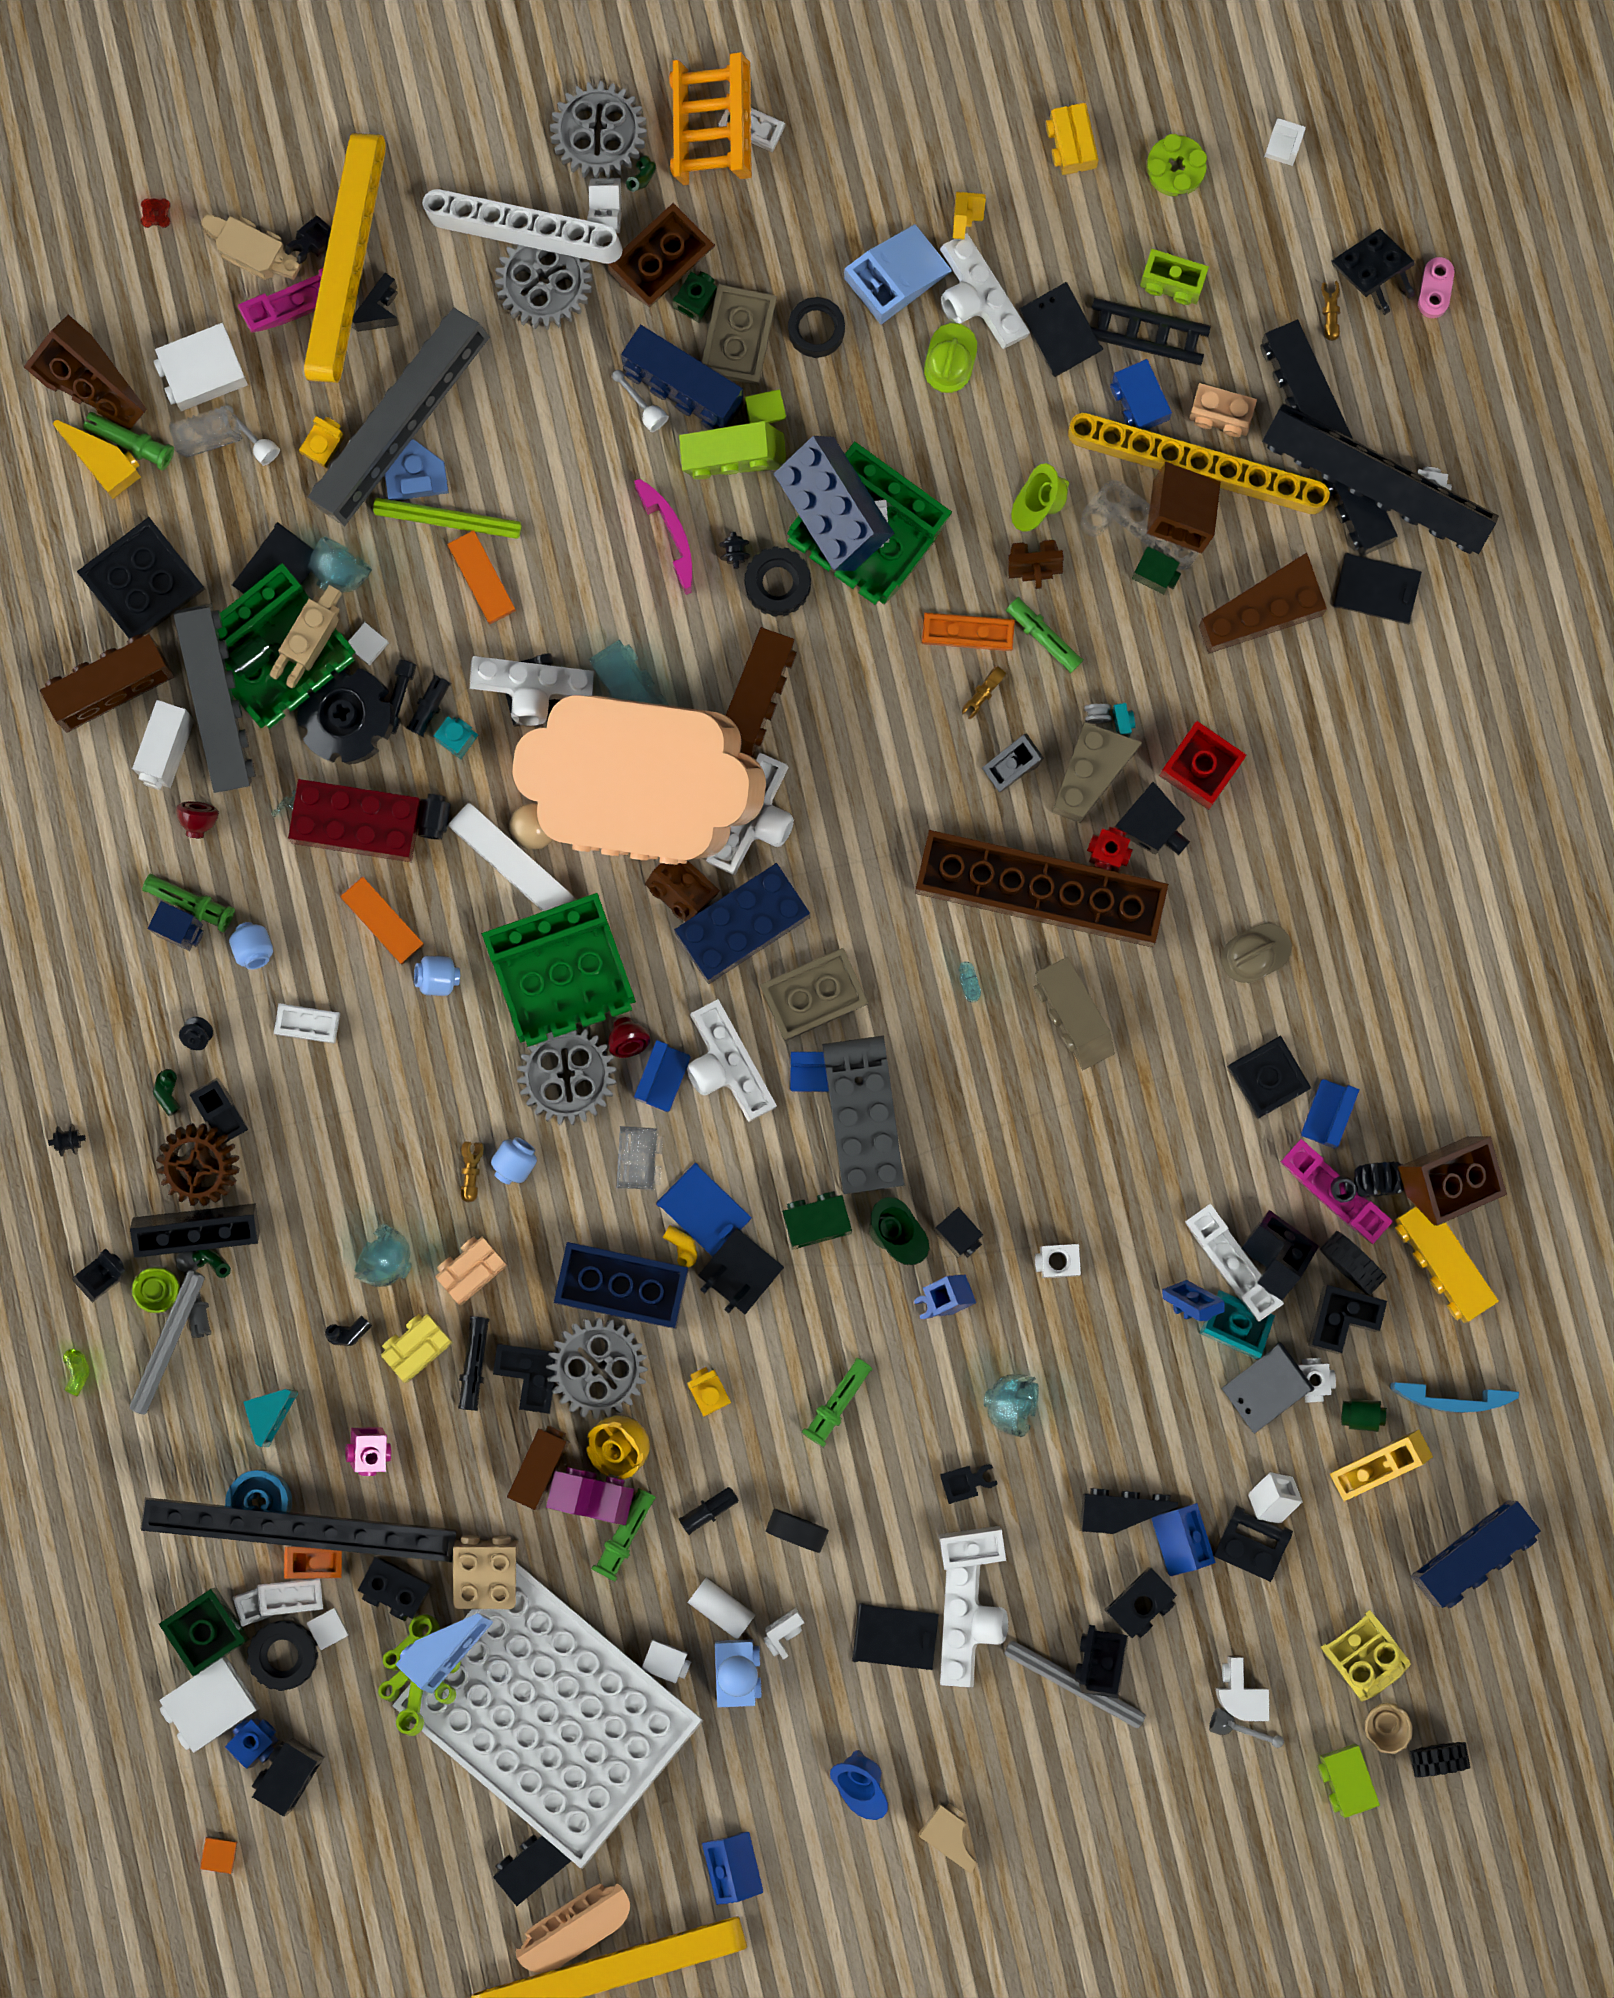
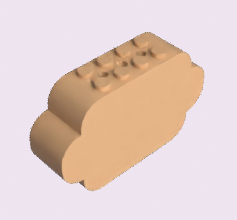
M573 695L560 700L549 714L547 728L531 730L520 739L515 749L512 769L513 779L518 790L528 799L538 802L537 818L539 825L551 839L572 844V850L590 852V850L600 851L601 848V854L619 856V854L629 855L631 853L630 858L638 860L658 859L660 857V863L678 865V863L687 864V860L708 858L720 852L729 839L731 826L747 824L759 814L764 803L766 778L762 767L753 757L740 753V732L736 724L728 716L713 711L604 696Z

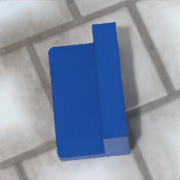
M656 1040L634 1095L635 1100L669 1112L691 1059L690 1055Z
M791 1052L790 1090L792 1092H829L823 1052Z
M1325 1079L1321 1080L1301 1136L1333 1149L1337 1148L1360 1089L1350 1085L1343 1087Z
M1197 1503L1152 1518L1169 1576L1198 1570L1216 1563Z
M749 1832L702 1843L716 1905L739 1902L763 1893Z

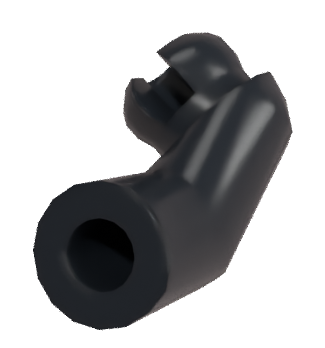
M361 1315L351 1327L337 1326L336 1324L329 1325L325 1330V1336L333 1345L353 1346L372 1325Z

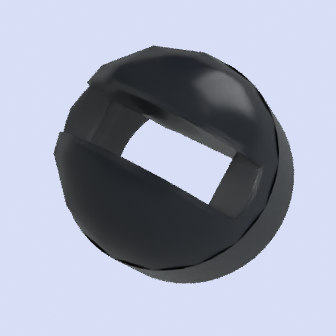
M1339 1176L1331 1183L1330 1190L1337 1201L1349 1202L1355 1197L1357 1188L1349 1177ZM1343 1182L1345 1194L1340 1195L1339 1184Z

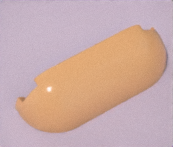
M598 1884L588 1889L533 1925L525 1933L527 1939L521 1949H516L517 1960L527 1970L539 1973L553 1971L563 1966L622 1926L630 1911V1901L626 1892L619 1884L605 1888L602 1884Z

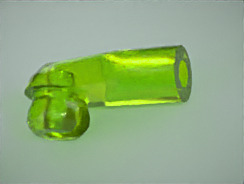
M69 1349L64 1353L63 1361L67 1364L72 1376L64 1390L78 1397L90 1375V1368L85 1355L81 1351Z

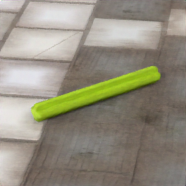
M376 498L373 505V512L377 516L467 531L474 530L479 533L515 539L520 537L522 530L521 522L382 498Z

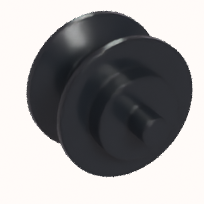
M731 532V537L725 538V541L719 543L720 547L726 549V554L722 555L720 559L727 561V564H733V568L738 569L740 563H744L745 559L751 557L749 553L744 552V547L749 544V541L737 536L736 532Z
M190 1017L179 1031V1038L182 1044L196 1051L204 1049L208 1041L213 1037L211 1024L201 1017Z
M73 1124L70 1125L69 1131L64 1132L57 1126L56 1133H53V1139L48 1140V1145H54L55 1151H59L61 1157L64 1156L65 1150L71 1149L77 1155L78 1148H81V1141H86V1136L80 1135L79 1130H75Z

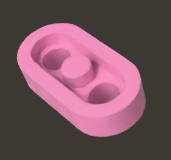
M1437 257L1431 259L1423 271L1418 308L1428 318L1441 317L1446 312L1450 303L1455 272L1452 263L1445 258ZM1442 268L1445 275L1438 276L1435 273V269ZM1430 297H1437L1440 303L1437 305L1432 304Z

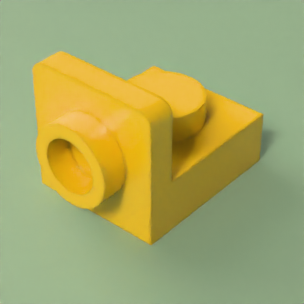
M956 192L953 220L954 239H965L966 227H972V221H983L986 202L985 194Z
M315 416L313 419L314 426L301 445L299 452L326 468L344 440L342 431L339 430L341 426L329 417H325L322 420Z
M707 1367L690 1375L692 1381L688 1382L687 1385L703 1417L731 1404L715 1369L709 1372Z

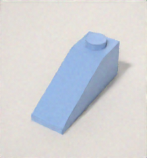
M477 1613L418 1639L401 1652L400 1660L395 1665L421 1690L432 1694L491 1626L493 1621Z

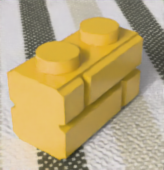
M1086 103L1052 109L1050 120H1046V130L1048 138H1054L1056 148L1052 149L1054 166H1060L1062 175L1097 168L1099 160Z

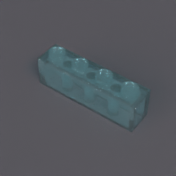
M619 639L589 659L590 665L612 698L669 705L662 694L657 697L651 687L655 683L646 669L643 671L639 670L635 664L638 657L629 644L624 647Z

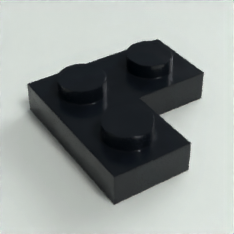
M497 1344L493 1375L523 1379L519 1410L551 1413L552 1390L554 1389L555 1382L548 1381V1378L555 1375V1371L547 1369L546 1366L555 1364V1359L548 1356V1354L558 1352Z

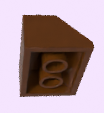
M672 203L623 249L621 257L616 262L608 263L609 274L631 296L650 308L715 247V244Z
M1467 1136L1398 1166L1406 1196L1434 1226L1443 1224L1507 1195L1491 1136Z

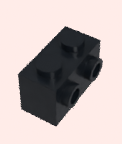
M377 1556L374 1557L357 1591L364 1594L362 1600L376 1607L382 1603L391 1608L389 1612L391 1615L406 1621L408 1617L414 1619L417 1616L433 1584Z

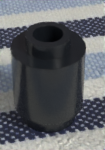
M428 794L427 799H421L416 826L419 829L418 836L442 840L443 833L447 832L451 804L445 802V796Z

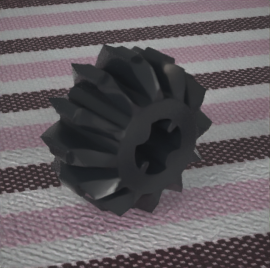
M1393 1161L1358 1166L1354 1170L1355 1178H1353L1357 1188V1195L1361 1197H1379L1401 1194L1405 1189L1398 1166L1403 1164Z

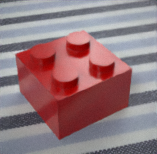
M1196 721L1159 776L1210 810L1247 755Z

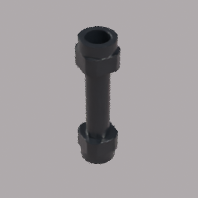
M399 660L394 673L397 679L390 703L394 705L395 720L391 734H396L401 721L398 718L408 682L413 680L417 666L406 660Z

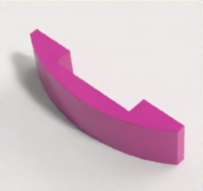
M323 268L319 270L318 275L274 294L266 296L264 293L238 304V309L251 333L274 328L314 312Z
M637 479L634 481L635 489L647 514L660 511L680 553L681 558L672 562L673 569L685 594L688 595L692 593L693 568L690 548L684 529L667 501L649 484L641 479Z
M1300 1139L1280 1162L1335 1215L1368 1242L1374 1244L1393 1221L1371 1201L1357 1195V1192L1355 1197L1349 1202L1337 1201L1333 1197L1330 1187L1332 1181L1340 1175L1323 1161L1324 1159L1315 1150ZM1343 1182L1339 1184L1340 1195L1345 1194Z

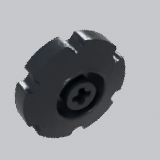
M348 668L343 669L340 673H337L334 669L331 672L334 678L315 693L313 691L307 692L310 697L298 706L297 723L298 726L308 730L303 740L315 754L332 763L335 762L337 757L341 756L342 762L348 765L357 764L373 757L379 752L377 748L379 739H389L394 726L395 709L394 705L384 701L385 696L389 693L387 687L371 673L358 668L351 675Z

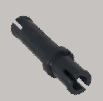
M470 1316L463 1374H460L459 1381H462L458 1409L478 1411L480 1384H484L485 1378L482 1377L489 1318Z

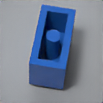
M1148 359L1114 373L1113 383L1110 384V388L1115 400H1121L1125 408L1122 414L1127 425L1148 430L1170 420L1171 409Z

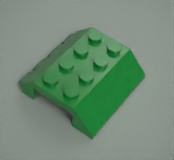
M854 441L845 455L873 500H886L888 524L895 534L889 538V543H884L883 547L877 549L855 571H836L834 576L852 589L858 585L861 588L858 594L872 604L876 605L880 601L885 605L900 589L933 545L951 516L952 511ZM798 515L789 527L787 535L790 537L787 542L803 554L808 550L812 553L809 558L829 572L832 567Z
M283 563L220 613L222 628L218 629L220 641L226 640L229 654L248 638H255L258 634L274 652L269 657L270 661L249 678L244 674L238 677L233 671L236 688L231 689L232 694L236 700L239 699L241 706L260 728H263L265 725L269 729L286 716L283 713L286 708L291 712L310 697L307 694L308 690L312 689L315 693L334 678L331 675L334 669L337 673H340L355 661L352 657L355 650L335 628L313 667L309 671H304L294 688H290L286 683L296 664L288 661L283 673L277 679L270 676V672L280 656L278 650L308 599H311ZM230 656L225 659L227 670H232L228 665V662L232 660Z
M598 893L481 933L505 997L519 1042L526 1041L527 1047L547 1041V1033L552 1032L555 1038L577 1030L575 1023L581 1022L584 1028L606 1020L604 1013L609 1011L612 1017L632 1011L631 1004L635 1003L636 1000Z

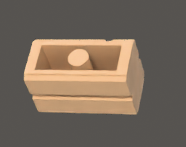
M475 1236L472 1237L460 1248L463 1251L460 1256L455 1260L450 1256L437 1267L440 1273L435 1276L436 1279L460 1306L508 1266L484 1237L478 1240Z

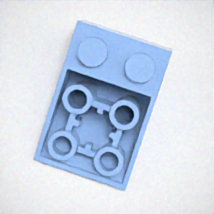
M916 224L868 250L848 265L844 271V279L880 325H882L951 273L952 270Z

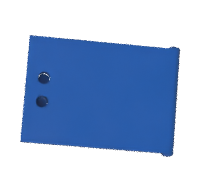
M694 1163L656 1202L658 1207H661L712 1257L736 1228L741 1230L752 1219L699 1168L697 1163Z

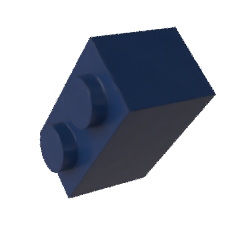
M160 901L147 928L157 937L187 951H190L192 946L197 947L204 934V930L201 929L203 924L196 917Z

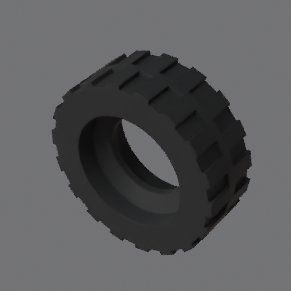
M778 546L768 550L766 548L760 554H756L752 562H749L744 577L746 595L752 602V605L761 610V613L765 615L766 613L771 614L774 617H777V615L787 616L789 613L799 610V607L804 605L807 596L810 594V569H808L806 561L796 551L792 552L789 548H778ZM775 567L786 569L793 579L792 588L782 596L769 594L763 586L765 573Z
M1336 1231L1320 1248L1327 1259L1346 1278L1369 1296L1387 1278L1373 1260L1339 1231Z
M276 1621L267 1624L252 1637L250 1647H248L247 1663L250 1665V1672L252 1676L257 1678V1682L271 1690L284 1691L298 1687L310 1678L317 1666V1643L313 1640L310 1631H307L301 1624H296L293 1621ZM278 1640L290 1641L297 1648L298 1660L290 1670L278 1671L269 1664L267 1658L268 1650Z

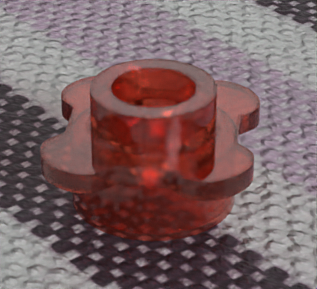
M147 198L141 202L143 217L140 221L143 227L160 226L161 228H166L170 225L171 221L168 217V210L171 204L167 199ZM158 211V215L154 216L153 212Z

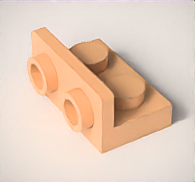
M1199 383L1189 420L1194 421V425L1200 428L1211 429L1216 427L1223 429V433L1232 437L1247 436L1257 399Z

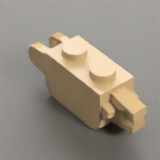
M207 214V216L202 218L201 226L206 236L216 241L222 259L263 280L272 278L274 273L292 280L297 276L302 263L299 265L296 257L285 253V247L281 242L282 239L278 235L270 231H266L265 234L255 229L256 225L243 217L237 220L229 216L228 220L225 221L215 217V215Z
M329 585L321 598L315 595L313 600L308 599L278 650L280 656L270 672L271 677L277 679L283 673L288 661L296 664V666L289 675L286 684L290 688H294L304 671H309L313 667L337 626L339 620L337 615L340 609L335 606L342 595L340 590Z

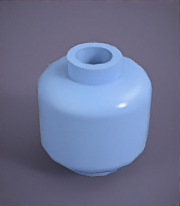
M252 922L242 923L236 927V931L229 938V944L236 963L247 969L253 970L265 966L273 954V946L268 932L262 925L253 924Z
M424 956L420 963L415 964L414 985L420 988L422 994L448 996L451 994L454 986H459L460 968L454 967V962L450 957Z
M515 1137L513 1140H504L491 1161V1165L496 1171L495 1177L508 1185L511 1182H524L537 1162V1157L534 1154L535 1148L518 1137Z

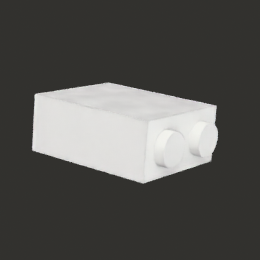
M223 323L155 349L158 359L153 360L160 378L166 376L169 384L168 387L164 388L170 404L176 403L180 411L248 385Z
M156 700L132 768L139 775L138 779L144 782V785L157 790H161L162 786L171 788L195 721L186 709Z
M227 1656L219 1659L159 1700L162 1704V1707L159 1708L161 1714L169 1724L174 1722L179 1730L177 1738L186 1750L190 1748L193 1753L260 1709Z

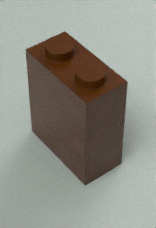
M1165 462L1153 480L1146 534L1202 554L1215 536L1221 482Z
M547 1426L546 1430L538 1428L507 1498L533 1510L540 1509L553 1480L554 1471H557L570 1441L564 1439L565 1432L552 1426Z

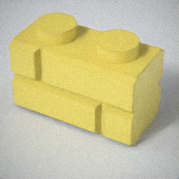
M418 1314L406 1324L409 1330L400 1338L395 1334L382 1345L385 1351L380 1354L381 1357L404 1383H408L453 1343L429 1314H426L424 1317Z

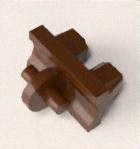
M1055 540L1042 541L1039 543L1040 552L1032 553L1028 552V544L1024 542L1013 543L1011 554L1008 555L1009 578L1022 577V581H1034L1035 589H1041L1042 580L1053 579L1055 574H1063V550H1058Z

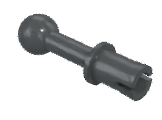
M196 1251L182 1252L177 1255L176 1265L184 1273L185 1277L188 1271H196L198 1269L197 1264L200 1260L194 1263L192 1259V1254ZM200 1292L189 1315L192 1338L205 1337L204 1334L206 1336L212 1334L206 1310L209 1304L202 1302Z

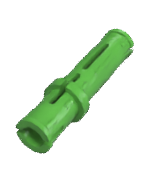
M1017 597L1007 607L1005 611L1025 628L1023 632L1027 635L1031 634L1070 674L1083 662L1084 659L1075 653L1043 621L1044 617L1041 614L1037 616L1020 597Z

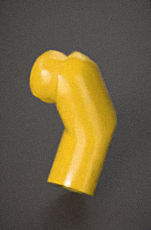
M669 1225L663 1235V1239L676 1245L679 1266L689 1268L696 1263L698 1257L695 1240L686 1233Z

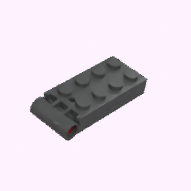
M884 1036L822 1044L843 1194L905 1186ZM862 1077L863 1080L861 1083H856L855 1078Z

